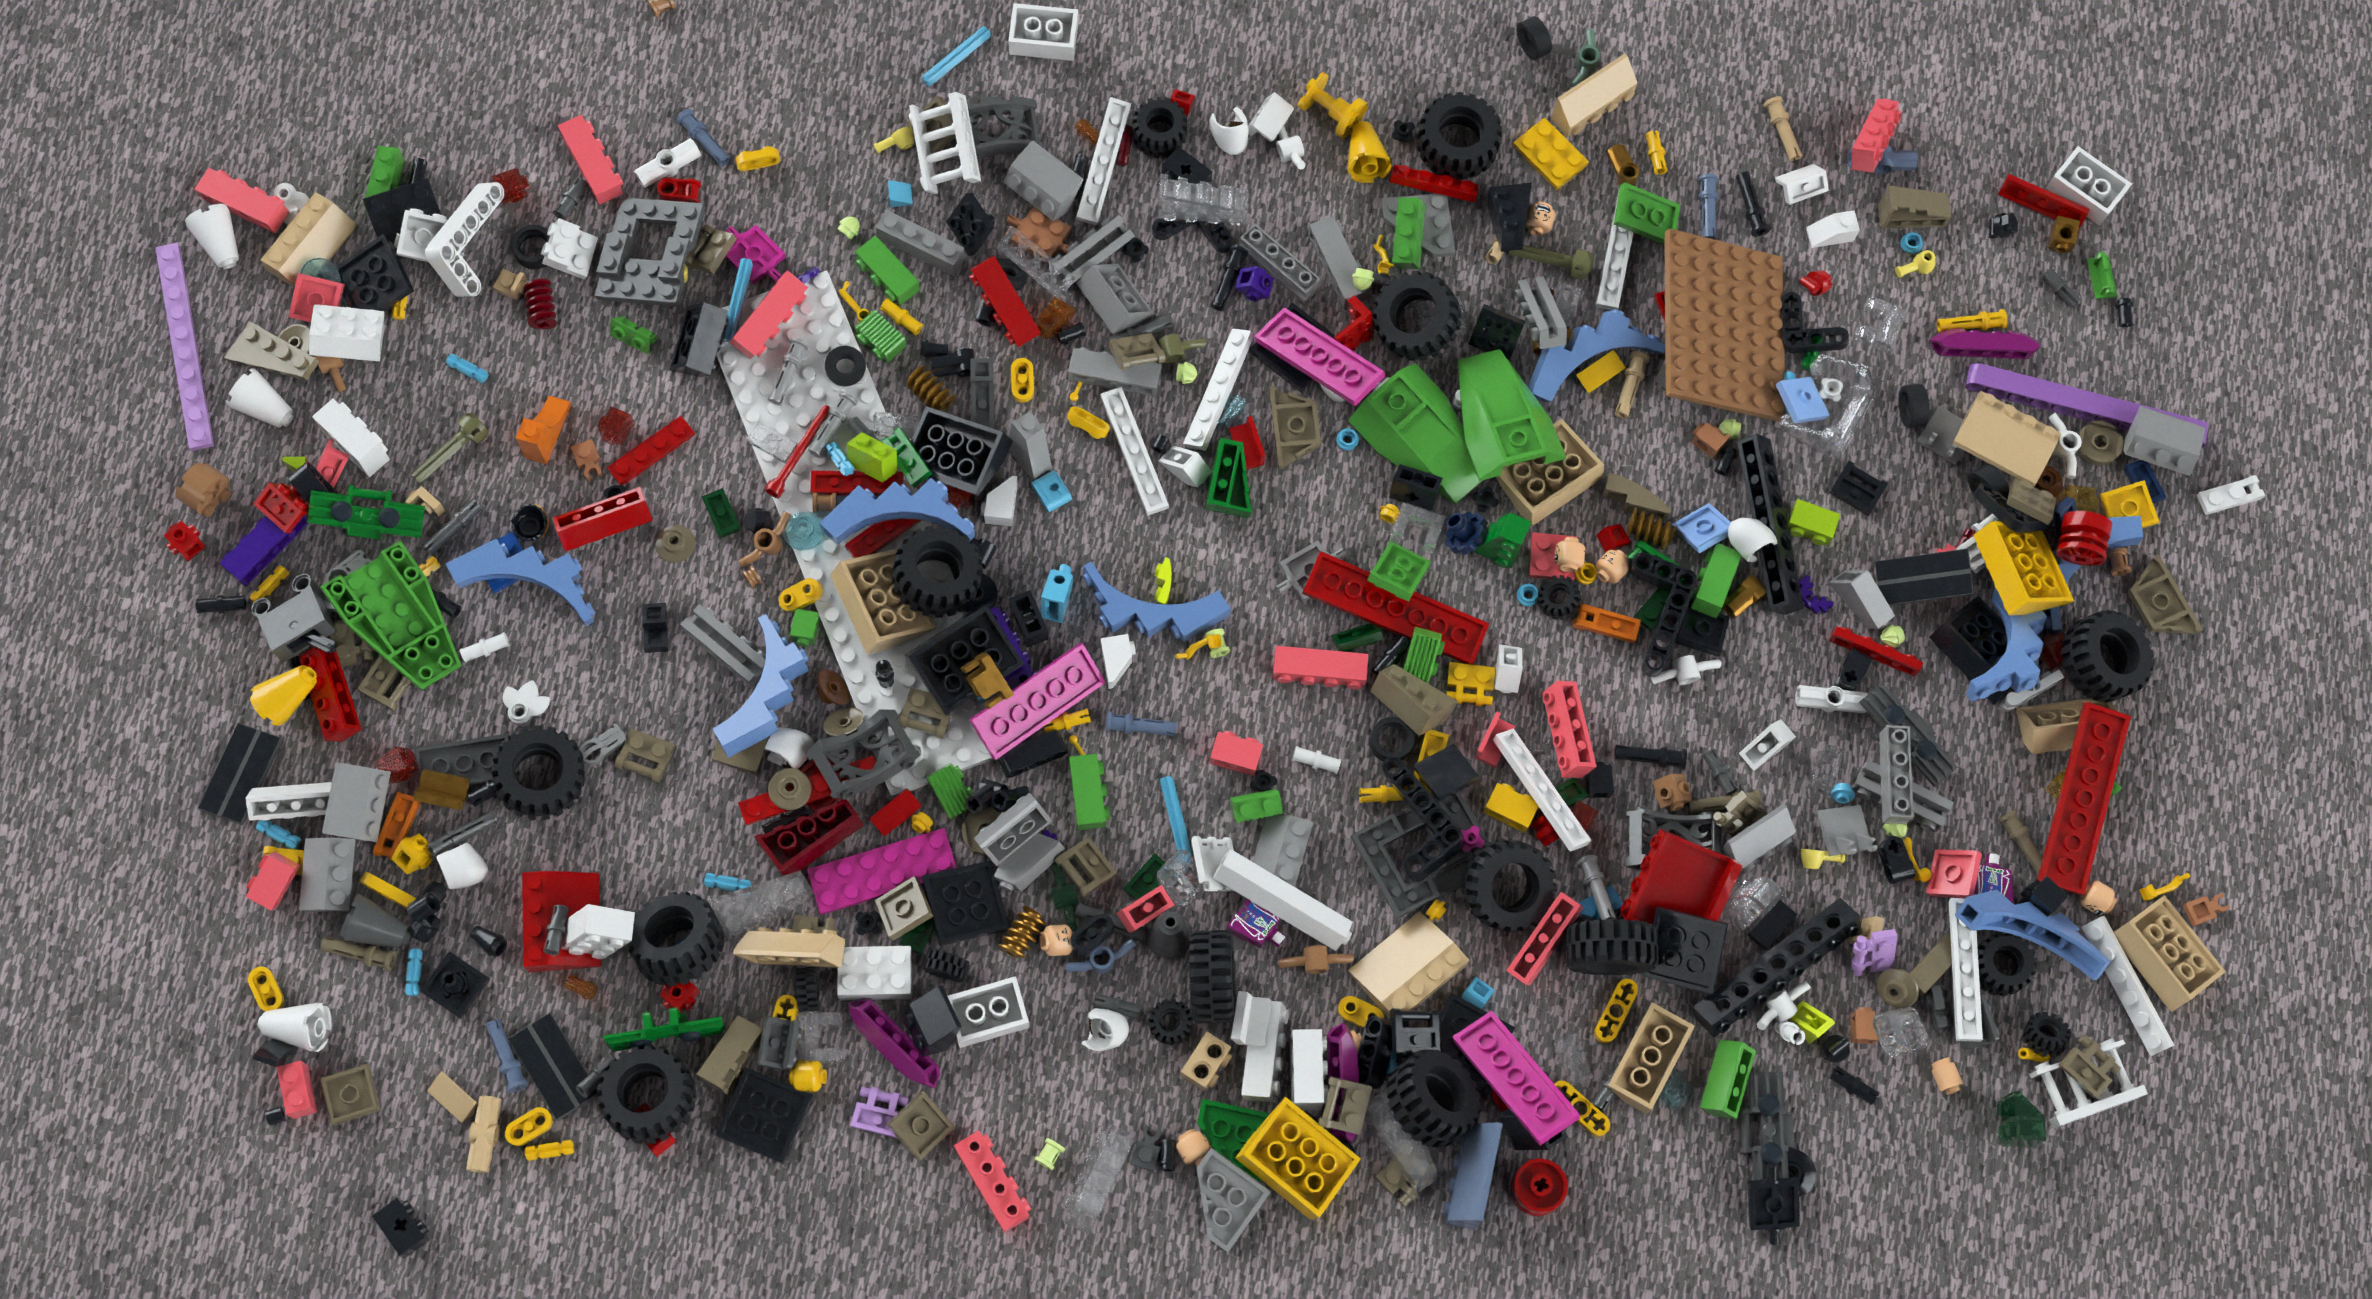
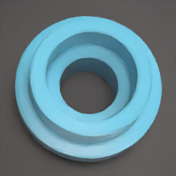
M1911 232L1902 237L1900 245L1906 253L1916 254L1921 250L1923 241L1919 234ZM1908 242L1914 243L1915 246L1909 245Z
M1343 429L1337 434L1336 442L1342 450L1350 451L1357 447L1359 436L1352 429ZM1348 437L1351 439V442L1345 443L1343 439Z
M1532 584L1520 586L1517 591L1519 603L1524 606L1535 605L1539 600L1538 588ZM1524 593H1530L1532 598H1525Z
M1838 783L1831 791V797L1836 802L1845 804L1855 798V792L1851 785Z

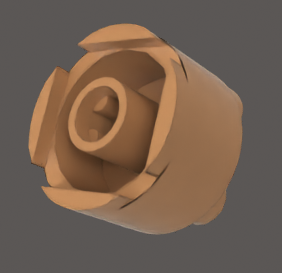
M198 462L191 466L181 478L184 481L182 487L177 486L176 498L205 517H210L215 511L216 506L220 502H226L231 495V491L228 490L230 485L229 478L206 462L204 464Z

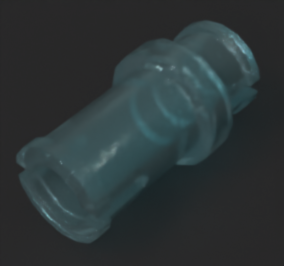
M1235 394L1232 401H1228L1226 404L1227 408L1220 417L1218 425L1222 426L1227 419L1228 421L1223 428L1229 430L1237 416L1243 413V407L1247 404V401L1243 398L1238 403L1241 396Z

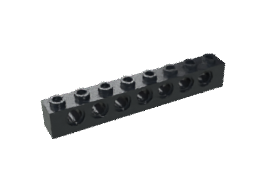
M1754 434L1737 441L1752 519H1757L1770 528L1777 539V544L1769 543L1758 549L1770 611L1787 615L1803 609L1804 604L1771 439Z
M1839 898L1716 989L1714 994L1708 995L1693 1006L1695 1019L1713 1037L1720 1033H1725L1734 1022L1745 1018L1749 1011L1757 1005L1764 1004L1769 996L1781 991L1793 978L1800 977L1809 966L1819 963L1824 955L1836 950L1848 937L1855 936L1861 928L1860 915Z

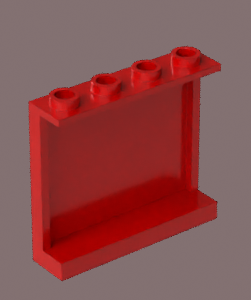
M1659 829L1658 834H1654L1651 839V850L1648 856L1645 855L1640 865L1642 870L1639 876L1635 877L1631 884L1632 892L1629 899H1625L1622 904V917L1627 920H1638L1639 922L1644 921L1648 922V924H1653L1656 907L1661 906L1718 921L1743 865L1738 860Z

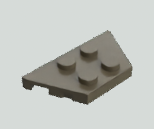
M1269 386L1279 470L1321 447V436L1316 401L1301 398L1291 392L1288 394L1277 390L1275 386Z
M2156 555L2127 592L2150 632L2200 633L2203 631L2200 623L2160 555Z

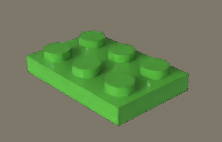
M1624 182L1619 188L1614 225L1665 245V231L1669 228L1677 230L1680 204Z
M1390 541L1367 581L1373 583L1378 588H1383L1393 593L1398 598L1409 601L1431 561Z

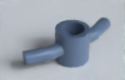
M1130 938L1114 951H1111L1106 946H1098L1091 952L1089 960L1084 962H1066V972H1083L1093 969V971L1099 974L1107 973L1112 969L1114 960L1125 956L1136 946V943ZM1104 954L1108 956L1107 964L1101 966L1095 963L1094 959L1097 955Z

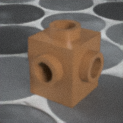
M1671 773L1653 781L1656 800L1660 808L1677 811L1685 807L1684 804L1692 801L1691 789L1686 782L1684 774Z

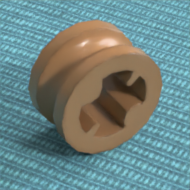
M750 566L748 571H742L744 578L752 589L755 588V584H762V580L753 566Z

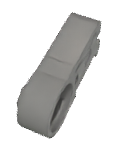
M357 550L337 567L331 569L327 573L326 580L327 582L330 581L337 574L347 576L370 563L371 559L369 557L366 558L363 551Z
M613 724L614 728L607 730L598 739L594 737L581 745L580 751L583 755V762L590 766L597 765L624 745L627 737L617 724ZM600 748V755L597 759H585L593 751Z

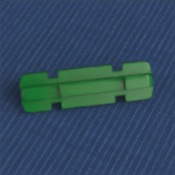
M1814 336L1810 339V342L1812 344H1819L1822 342V338ZM1806 352L1801 364L1802 369L1812 371L1819 352Z

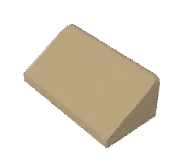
M443 1071L438 1074L427 1090L462 1124L478 1107V1103Z

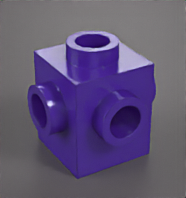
M1258 266L1242 268L1235 289L1244 294L1250 301L1269 298L1274 278Z

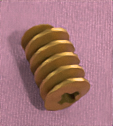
M922 365L911 373L906 386L912 390L914 395L919 396L920 401L925 402V406L943 412L952 405L956 395L952 394L948 397L950 389L946 388L942 391L944 383L940 382L936 385L938 377L934 376L930 379L932 371L928 370L923 373L925 365Z
M1635 507L1626 527L1627 535L1630 536L1635 531V538L1637 540L1644 535L1645 543L1652 538V545L1655 547L1661 542V550H1664L1669 546L1677 525L1671 530V522L1669 521L1664 526H1662V518L1653 522V514L1645 519V511L1637 515V508Z
M1023 905L1024 912H1019L1017 915L1019 920L1012 922L1015 929L1009 928L1007 930L1010 937L1004 936L1002 941L1005 945L999 944L998 947L1014 958L1026 959L1025 954L1022 952L1023 949L1031 951V947L1027 944L1028 941L1036 943V939L1032 936L1033 933L1040 935L1041 931L1037 928L1038 925L1046 927L1047 924L1037 911Z

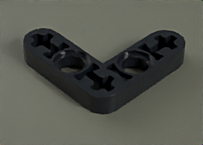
M1202 197L1191 199L1158 218L1152 225V234L1157 240H1166L1196 223L1216 251L1226 253L1229 251L1230 246L1233 245L1231 233L1207 200ZM1195 205L1203 206V210L1201 212L1198 209L1195 210ZM1177 215H1184L1187 220L1184 223H1177L1174 218ZM1207 221H1214L1217 227L1212 230L1207 229L1205 223ZM1159 226H1161L1162 228H1165V227H1166V232H1165V233H1163L1162 231H1159V232H1158V227H1159ZM1219 231V236L1221 237V239L1223 241L1227 239V245H1224L1223 243L1219 244V237L1217 235Z
M1788 292L1783 295L1781 299L1784 349L1787 352L1841 350L1848 346L1849 333L1843 327L1803 330L1800 295L1795 292ZM1791 300L1794 301V311L1789 309V301ZM1792 318L1797 319L1799 321V323L1793 327L1788 326L1786 324V322ZM1840 335L1842 338L1839 342L1836 339V336ZM1814 336H1819L1822 338V342L1812 344L1810 339ZM1826 336H1829V343H1826ZM1803 338H1806L1805 345H1803ZM1791 339H1796L1795 345H1791Z
M1980 483L1974 492V497L2010 530L2017 533L2049 530L2057 519L2053 514L2052 520L2047 525L2007 505V499L1995 488L1985 483Z

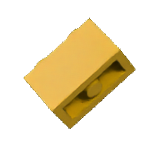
M1497 783L1483 813L1526 833L1539 806L1531 795H1522L1508 784L1502 783L1501 785Z

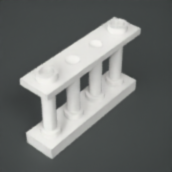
M958 92L948 94L949 102L947 105L923 111V108L918 106H909V120L913 125L922 175L920 182L924 191L932 194L938 193L936 184L963 177L965 181L971 183L981 181L966 96ZM948 113L952 114V126L927 133L925 120ZM953 134L956 135V147L931 154L929 141ZM955 156L960 157L961 166L959 169L938 175L934 174V162Z
M2114 1038L2100 1043V1049L2115 1058V1063L2121 1067L2116 1075L2122 1086L2120 1088L2122 1093L2113 1095L2112 1091L2109 1092L2107 1087L2098 1097L2100 1101L2092 1103L2090 1099H2087L2083 1088L2065 1072L2078 1101V1104H2076L2078 1108L2072 1111L2065 1107L2050 1073L2061 1068L2059 1066L2060 1062L2050 1065L2047 1061L2035 1066L2036 1071L2029 1075L2031 1079L2041 1075L2056 1109V1116L2049 1119L2053 1129L2148 1094L2144 1085L2135 1087L2134 1083L2131 1084L2116 1049L2125 1044L2124 1039L2115 1042ZM2093 1055L2090 1060L2097 1065Z

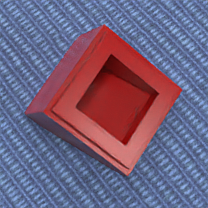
M1175 89L1170 97L1171 102L1176 101L1179 103V108L1183 107L1184 114L1188 117L1195 95Z
M1621 524L1605 527L1596 535L1605 553L1608 550H1617L1631 544Z

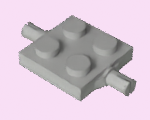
M1319 541L1312 543L1279 562L1286 580L1276 585V590L1281 594L1292 588L1303 602L1309 600L1311 597L1302 594L1319 552L1322 551L1342 559L1346 557L1345 551L1343 552V549L1340 548L1330 554L1324 550Z

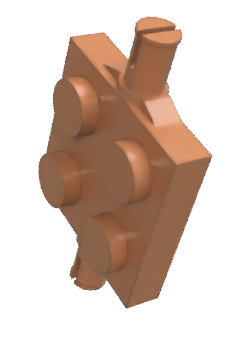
M1034 206L1022 220L1012 214L1008 216L1006 223L1017 227V231L1011 238V244L1048 264L1054 255L1060 251L1065 254L1069 253L1067 251L1069 245L1065 244V239L1071 232V226L1058 219L1052 221Z

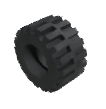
M1157 97V100L1148 99L1147 104L1142 102L1140 108H1137L1135 115H1133V137L1135 145L1138 144V149L1140 151L1145 150V155L1148 156L1151 153L1154 154V158H1158V155H1163V158H1166L1168 153L1172 154L1178 146L1180 148L1183 147L1187 135V115L1184 114L1183 107L1179 108V103L1176 101L1172 103L1170 98L1161 100V97ZM1155 122H1164L1171 129L1164 133H1157L1149 129V126Z
M1999 932L1994 936L1991 935L1977 946L1979 983L1983 984L1982 989L1984 991L1991 989L1990 994L1997 995L1998 993H2000V996L2012 995L2026 987L2034 979L2033 975L2037 972V968L2034 965L2038 963V960L2033 958L2036 952L2034 948L2029 949L2028 945L2030 943L2027 940L2023 942L2021 941L2022 937H2012V934L2005 933L2003 935L2002 932ZM1995 952L2004 953L2012 959L2015 967L2013 976L2004 975L1996 969L1993 962Z

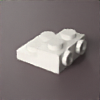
M418 209L405 210L396 255L428 262L425 256V249L448 221L446 217L440 214L426 215Z
M559 218L555 223L552 222L548 228L547 235L550 238L542 249L541 255H544L542 264L585 279L589 272L598 237L580 231V226Z

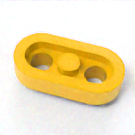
M766 146L761 150L743 151L735 160L738 170L748 171L776 165L780 162L781 158L778 149Z
M1018 358L1011 364L1012 396L1020 403H1026L1034 396L1033 364L1026 358ZM1024 369L1026 373L1020 374L1018 371ZM1026 390L1027 393L1025 395H1021L1019 391Z
M1071 407L1067 414V419L1072 426L1087 431L1093 438H1105L1110 430L1107 422L1080 407Z
M804 579L781 592L779 605L788 612H795V609H803L821 598L823 586L815 579ZM810 586L811 590L807 593V588ZM791 596V601L787 603L788 597Z
M266 967L254 968L248 975V984L258 1006L265 1012L281 1009L285 1000L274 974ZM265 976L266 982L259 984V979ZM271 998H276L275 1004H268Z
M1346 996L1339 1002L1338 1013L1340 1017L1364 1029L1370 1014L1384 1019V1014L1379 1008L1354 996ZM1352 1004L1355 1010L1352 1012L1348 1011L1346 1005Z
M542 1107L532 1109L506 1127V1140L517 1147L529 1143L551 1128L553 1124L552 1114ZM539 1117L545 1118V1122L542 1125H537ZM522 1130L523 1136L515 1138L516 1131Z

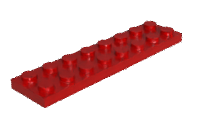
M1322 551L1319 552L1302 594L1399 636L1404 635L1409 640H1412L1415 627L1442 634L1441 641L1445 642L1442 654L1465 664H1474L1490 623L1415 591L1409 601L1398 598L1393 593L1383 588H1378L1373 583L1367 581L1371 572Z
M2089 702L2083 703L2037 877L2039 881L2047 876L2062 890L2081 896L2085 895L2131 720L2130 715Z

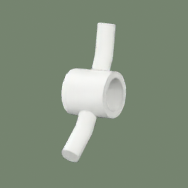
M1283 125L1278 133L1280 141L1276 142L1279 157L1283 163L1292 160L1298 169H1304L1306 164L1300 158L1304 156L1302 141L1298 135L1289 138Z
M2054 413L2048 418L2057 431L2061 433V436L2053 452L2058 458L2067 460V478L2074 479L2076 478L2077 467L2075 452L2081 447V438L2076 432L2067 431L2065 424ZM2063 442L2068 443L2071 448L2066 447Z
M1694 655L1683 656L1672 662L1674 669L1663 671L1658 676L1651 677L1653 684L1677 677L1679 685L1690 684L1701 678L1700 671L1720 668L1721 661L1715 659L1696 663Z
M1803 981L1788 993L1785 989H1782L1769 996L1765 1002L1769 1010L1758 1021L1757 1027L1760 1030H1765L1774 1018L1777 1022H1783L1795 1015L1798 1009L1793 1001L1811 988L1808 982Z

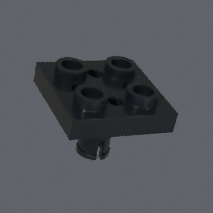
M966 193L946 221L968 256L977 253L995 228L994 217L991 214L985 213L973 193Z
M1484 304L1468 344L1486 352L1500 349L1508 361H1510L1526 321Z
M449 951L420 992L461 1019L490 979ZM468 989V994L462 995V992L465 994L467 992L466 990Z

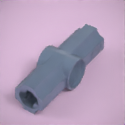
M1888 146L1884 150L1882 159L1878 162L1874 172L1886 174L1892 170L1915 171L1918 155L1916 151L1892 150ZM1850 149L1848 157L1850 169H1852V149Z

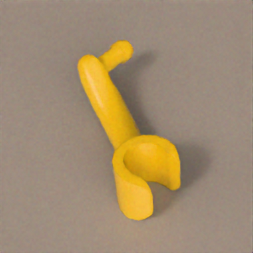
M1380 234L1377 243L1373 245L1382 258L1377 271L1383 275L1390 276L1389 269L1394 264L1389 262L1386 250L1380 246L1384 239V236Z
M846 281L843 288L839 289V293L857 314L858 322L860 323L863 320L861 317L868 316L870 312L867 309H861L846 292L850 285V282Z
M1220 633L1213 636L1211 634L1206 635L1205 639L1191 644L1185 653H1177L1175 655L1176 659L1186 658L1188 660L1197 649L1207 644L1210 649L1222 646Z
M1901 838L1905 843L1907 853L1915 869V877L1913 879L1916 881L1921 880L1922 883L1929 881L1932 878L1931 872L1926 867L1919 869L1913 856L1911 838Z
M2190 874L2177 875L2170 884L2164 887L2154 889L2153 885L2150 884L2145 888L2139 889L2143 900L2148 901L2158 895L2174 891L2182 884L2183 880L2190 877Z

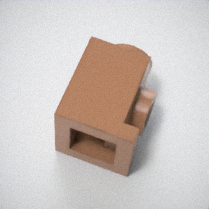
M1707 422L1704 425L1700 423L1693 431L1695 436L1691 443L1713 459L1726 445L1731 435L1727 433L1724 436L1716 426L1710 425Z
M1859 1007L1850 1014L1851 1043L1876 1044L1880 1041V1035H1875L1879 1029V1021L1875 1018V1011H1872V1008Z

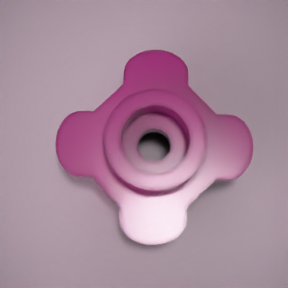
M1471 826L1470 829L1465 831L1461 830L1465 841L1462 848L1464 852H1470L1476 848L1483 847L1484 840L1480 838V830L1477 826Z

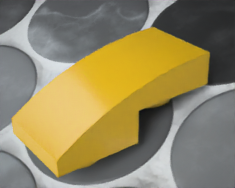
M1613 349L1576 374V376L1589 394L1626 367Z

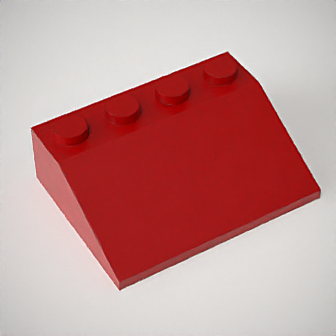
M565 871L522 872L523 967L528 973L601 967V959L593 958L592 954L587 953L582 955L568 953L569 950L561 949V944L558 955H548L543 952L548 935L546 929L547 925L551 923L554 905L568 907L567 918L587 904L600 906L599 873Z

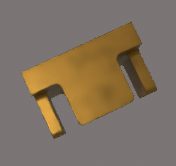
M982 652L974 657V660L961 667L962 672L967 673L980 665L979 669L966 677L976 696L987 699L997 692L996 696L983 704L985 708L990 709L1002 700H1007L1014 695L989 654Z

